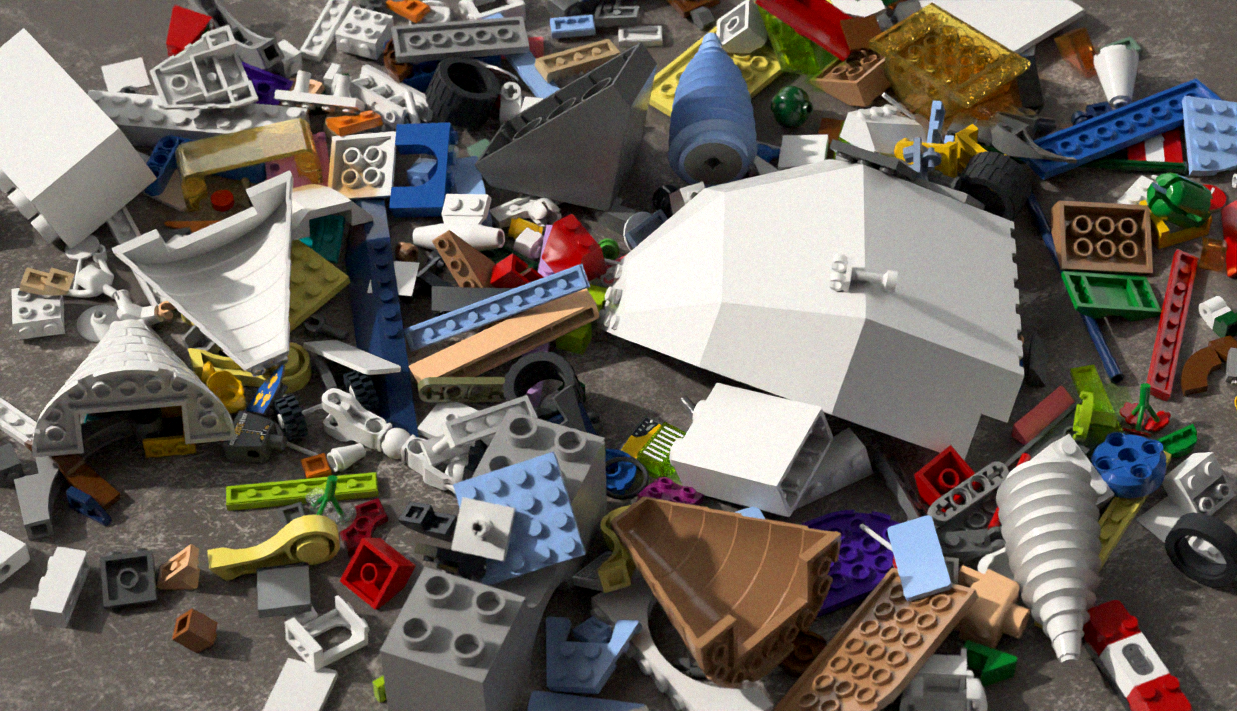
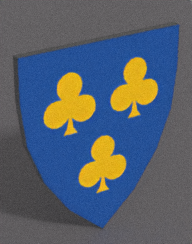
M284 363L258 389L246 408L247 412L265 415L269 408L273 409V400L283 397L288 388L287 385L282 383L285 371Z

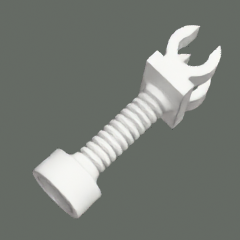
M835 254L833 256L831 268L836 272L831 274L829 281L830 289L848 292L850 280L854 279L857 281L879 283L884 286L885 290L895 292L898 277L897 271L888 270L883 275L859 270L854 271L852 269L854 256L846 257L843 254ZM844 271H846V275H845V276H844L842 273H838V272H844Z

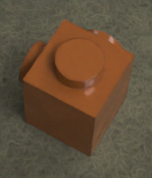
M192 608L176 619L172 640L198 654L214 644L218 622Z

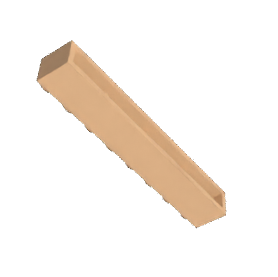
M586 288L526 310L410 365L409 369L416 386H418L422 379L428 377H476L600 318L596 302Z

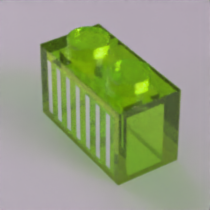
M664 422L637 453V460L644 464L649 476L655 479L658 477L667 478L668 475H672L675 472V468L670 463L671 447L678 438H684L687 432L667 422Z

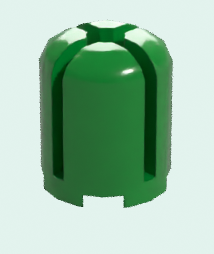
M1169 172L1156 178L1157 183L1152 182L1148 187L1146 202L1152 214L1158 218L1189 229L1192 227L1199 228L1206 223L1211 215L1209 209L1213 196L1209 189L1197 182Z

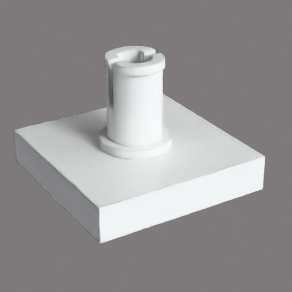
M462 497L451 549L505 561L516 508Z

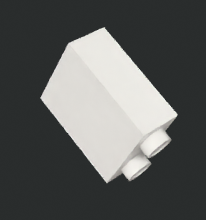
M716 383L707 400H701L697 403L693 412V423L684 438H678L673 443L670 451V463L675 468L682 485L692 487L696 492L790 517L834 437L822 407Z

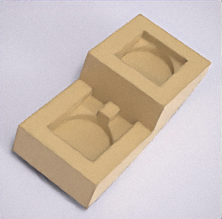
M27 267L19 290L40 295H67L75 274L51 268L50 272L46 273Z

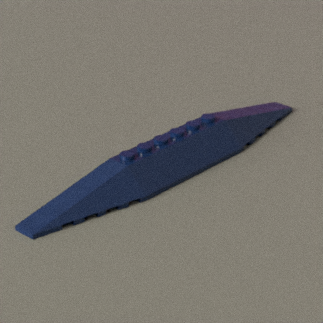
M384 198L353 200L356 205L373 216V221L353 226L350 224L345 256L347 276L350 279L348 285L356 346L360 350L401 366L400 372L370 375V380H372L373 387L376 389L375 393L378 396L379 408L377 409L379 416L387 424H392V429L401 428L406 430L410 436L415 435L416 438H419ZM371 279L372 293H367Z

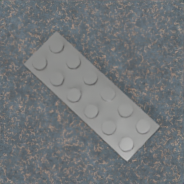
M523 16L392 26L397 63L443 60L449 57L468 58L529 53V42Z

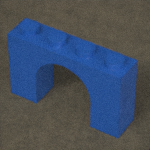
M451 123L397 124L395 146L401 155L428 154L438 159V167L434 176L423 185L391 187L389 209L395 218L442 216L446 194H451V187L455 185V176L452 171L457 161L454 146L458 144V133L454 130Z

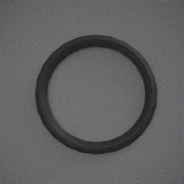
M616 457L606 461V468L613 463L630 462L638 466L644 474V482L637 491L627 495H619L606 489V496L618 500H627L637 497L648 486L649 473L640 461L630 457Z

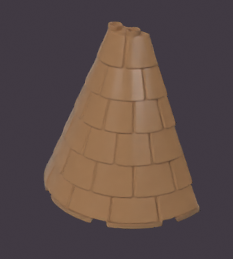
M644 496L620 515L614 517L610 522V529L614 531L626 552L633 559L640 574L647 581L673 626L678 630L701 671L713 683L731 689L740 688L745 680L754 683L763 678L795 648V645L792 643L800 630L808 631L823 605L833 578L828 575L831 562L835 563L838 561L841 546V534L837 531L809 529L808 526L746 517L742 516L741 513L709 509V507Z

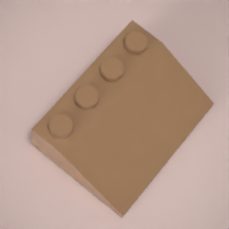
M883 36L886 43L885 47L870 49V51L852 52L844 62L836 58L809 81L813 86L848 105L867 107L872 103V100L885 93L889 86L898 82L901 76L911 71L913 66L921 60L911 37Z
M1058 201L1050 209L1051 233L1060 270L1134 274L1153 273L1150 208H1148V205Z

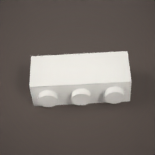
M57 547L54 556L49 558L45 577L40 579L39 592L31 601L30 611L34 615L36 624L66 628L91 565L87 551Z

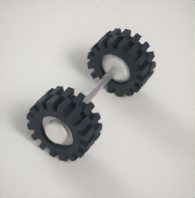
M356 370L343 375L348 394L356 398L364 409L370 412L379 408L378 396L375 393L376 389L373 387V382L370 380V375ZM293 394L278 398L272 402L278 425H280V429L283 435L287 437L288 442L308 435L304 415L323 408L321 403L302 411L301 407H299V402ZM338 399L329 400L332 403L340 402Z

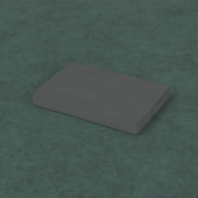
M308 562L257 568L259 618L312 611Z

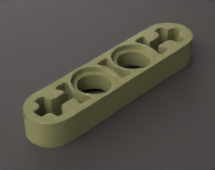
M428 377L422 379L417 386L419 397L424 402L506 401L504 390L499 392L501 387H503V383H505V377ZM451 386H458L460 388L458 392L453 394L447 392V389ZM476 386L484 387V390L480 393H473L471 391Z

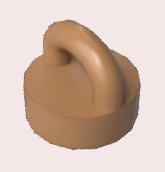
M399 242L395 248L396 260L416 262L419 254L417 246Z

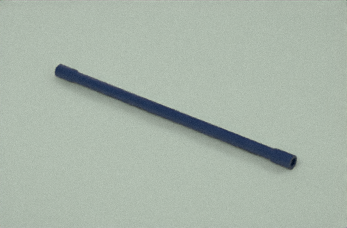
M1031 189V195L1026 201V205L1060 276L1063 271L1072 272L1071 270H1060L1051 228ZM1079 313L1111 383H1120L1124 379V374L1117 360L1113 357L1096 320Z

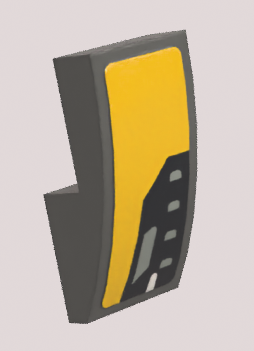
M645 416L627 436L619 450L626 452L631 458L642 463L647 456L643 451L649 452L650 450L647 447L656 448L650 443L658 444L654 439L661 440L657 435H664L660 431L665 432L667 430L664 428L666 425Z

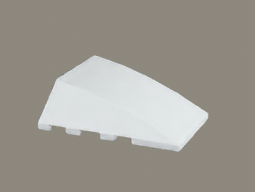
M308 184L293 188L292 241L310 236V219L334 213L344 216L346 221L352 226L373 221L372 215L332 188L318 184Z

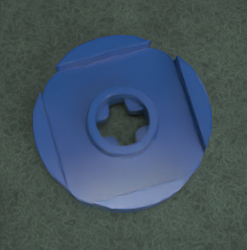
M618 449L605 450V462L616 457L631 458L629 454ZM630 462L613 463L606 468V471L615 469L614 474L606 473V489L614 494L624 495L626 490L635 482L636 466Z

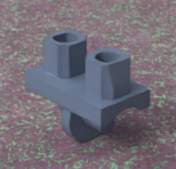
M921 137L914 138V145L903 148L905 161L907 163L913 162V165L908 167L918 172L917 178L929 181V170H934L935 166L941 163V155L935 152L934 148L923 146Z

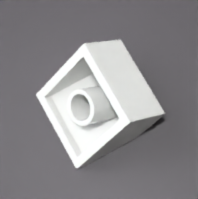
M745 0L717 20V36L720 38L722 48L726 52L751 53L766 43L767 12L752 0Z

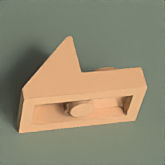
M190 544L161 565L157 588L196 589L200 569L198 568L199 548Z

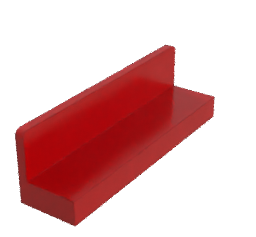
M1237 200L1221 209L1227 275L1229 278L1237 275Z

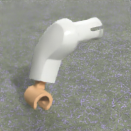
M127 290L117 291L118 294H114L119 308L117 316L121 321L145 319L148 321L149 326L162 322L164 318L167 320L173 318L171 310L175 307L168 301H163L159 306L141 307L132 304Z

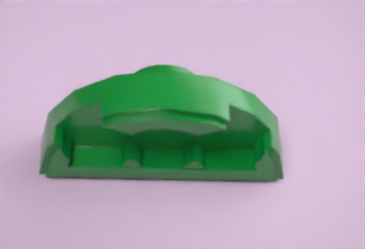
M1191 424L1157 439V441L1162 443L1163 451L1172 454L1171 457L1185 456L1193 451L1197 443V429L1194 424Z

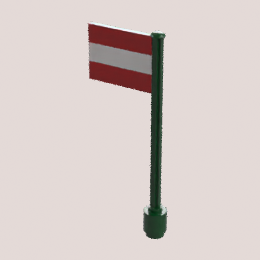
M1179 127L1160 134L1163 136L1164 141L1154 136L1126 147L1127 160L1098 158L1078 166L1180 172L1182 174H1185L1188 170V165L1183 161ZM982 146L986 151L998 152L1004 155L994 146ZM1010 156L1018 164H1026L1019 157Z

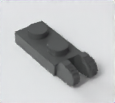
M998 526L992 527L989 530L979 529L937 533L943 557L969 558L986 556L1004 548L1006 542L1001 533L1002 527Z

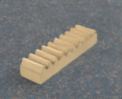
M609 39L537 58L534 66L544 80L550 83L552 79L557 81L559 77L564 79L566 75L572 77L574 73L579 75L581 70L583 73H586L588 69L592 71L595 67H599L618 56L620 51Z

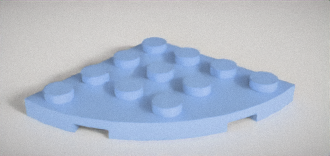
M1185 96L1182 100L1189 175L1212 176L1218 172L1237 169V102Z

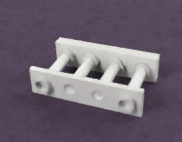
M368 64L362 66L359 79L351 80L348 97L357 98L365 102V111L371 110L382 117V122L395 129L397 124H403L405 116H409L404 98V93L407 91H412L421 120L425 122L431 121L433 111L426 103L425 94L402 82L400 84L397 83L389 75ZM339 73L334 74L331 95L335 94Z
M528 395L443 423L441 425L443 435L420 443L429 466L467 454L470 445L475 446L476 440L481 439L489 446L508 410L538 418Z

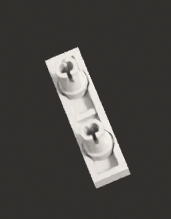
M306 71L297 72L295 90H276L274 99L281 101L282 106L288 107L302 105V108H308L309 110L322 107V110L328 112L342 109L343 113L356 114V111L364 112L366 106L365 102L357 98L348 97L352 78L346 75H338L335 94L332 96L308 93L311 73Z

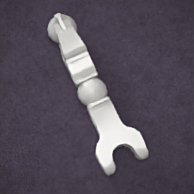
M332 388L323 394L322 406L329 413L323 421L324 431L328 435L344 442L354 440L371 449H378L379 452L383 451L384 454L393 459L401 458V463H407L411 469L423 476L424 483L441 490L449 489L455 493L453 484L462 482L464 467L468 465V459L465 458V455L444 461V463L449 465L445 473L434 467L438 464L429 466L420 446V443L425 441V439L416 438L415 435L410 436L406 430L401 428L392 429L391 423L387 424L383 418L364 409L356 398L340 389ZM338 399L341 402V404L339 406L335 403L330 402L329 400ZM332 423H338V426L331 425Z

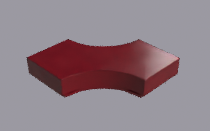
M379 498L356 505V517L353 523L340 532V538L349 556L354 555L362 538H372L375 530L388 522V516Z

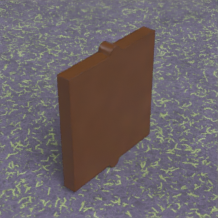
M875 15L856 16V18L840 20L850 52L870 51V49L886 46Z

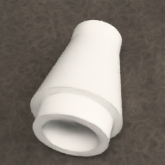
M361 443L333 448L327 454V461L334 472H343L359 459L365 457L366 451Z

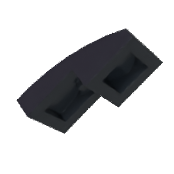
M409 501L399 518V522L414 531L446 541L449 540L455 530L458 520L456 515L434 512L432 505Z

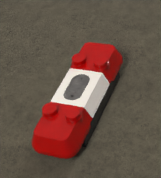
M1111 600L1087 610L1090 614V619L1083 624L1084 647L1126 711H1194L1180 689L1178 678L1171 676L1139 629L1137 618L1130 615L1119 600Z

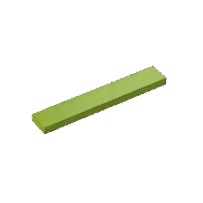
M377 472L336 476L338 478L335 490L337 500L379 496ZM328 477L226 486L227 511L285 506L299 502L302 504L315 503L325 493Z

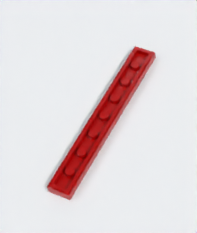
M1179 249L1174 253L1146 382L1151 385L1150 395L1166 402L1172 392L1199 258Z

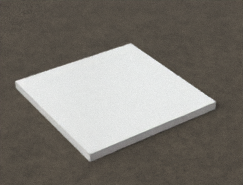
M919 0L930 27L929 34L988 72L1084 15V8L1071 0Z

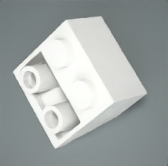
M1213 452L1193 453L1168 473L1162 483L1170 500L1186 513L1212 515L1235 496Z

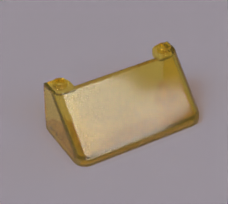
M301 118L179 145L175 151V157L188 213L200 210L199 204L201 200L208 197L204 176L294 156L298 177L305 176L312 184L323 183L322 168L309 123Z

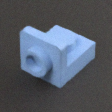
M594 616L572 630L576 639L581 642L610 643L613 634L608 624Z

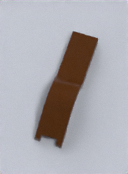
M33 439L24 442L25 447L31 452ZM80 453L48 456L60 469L69 486H73L92 496L104 510H107L120 500V493L90 468Z

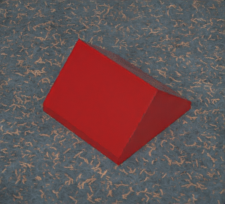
M949 445L915 473L914 476L921 501L931 506L937 499L975 473L952 445ZM972 482L974 491L982 485L979 482ZM959 494L953 495V500L957 505L964 500ZM946 505V507L940 511L946 512L949 508Z

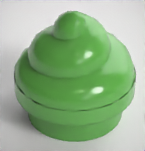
M603 239L598 243L602 248L605 259L615 260L618 257L620 247L615 240Z

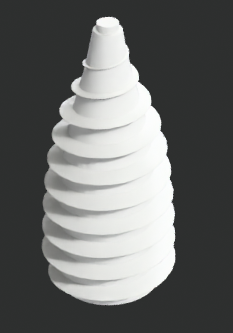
M1040 458L1025 462L1008 474L1006 480L997 490L996 503L999 508V521L1002 524L1001 533L1006 541L1005 551L1010 558L1009 566L1015 575L1014 581L1020 586L1022 601L1031 610L1034 620L1043 625V632L1050 637L1052 647L1056 651L1062 666L1074 667L1080 659L1081 638L1084 636L1082 631L1083 624L1090 619V614L1087 610L1096 603V596L1093 592L1100 585V578L1097 573L1102 565L1101 559L1098 557L1102 547L1098 539L1101 533L1100 525L1097 522L1100 514L1096 506L1098 496L1095 489L1090 485L1092 481L1091 475L1083 467L1065 459Z

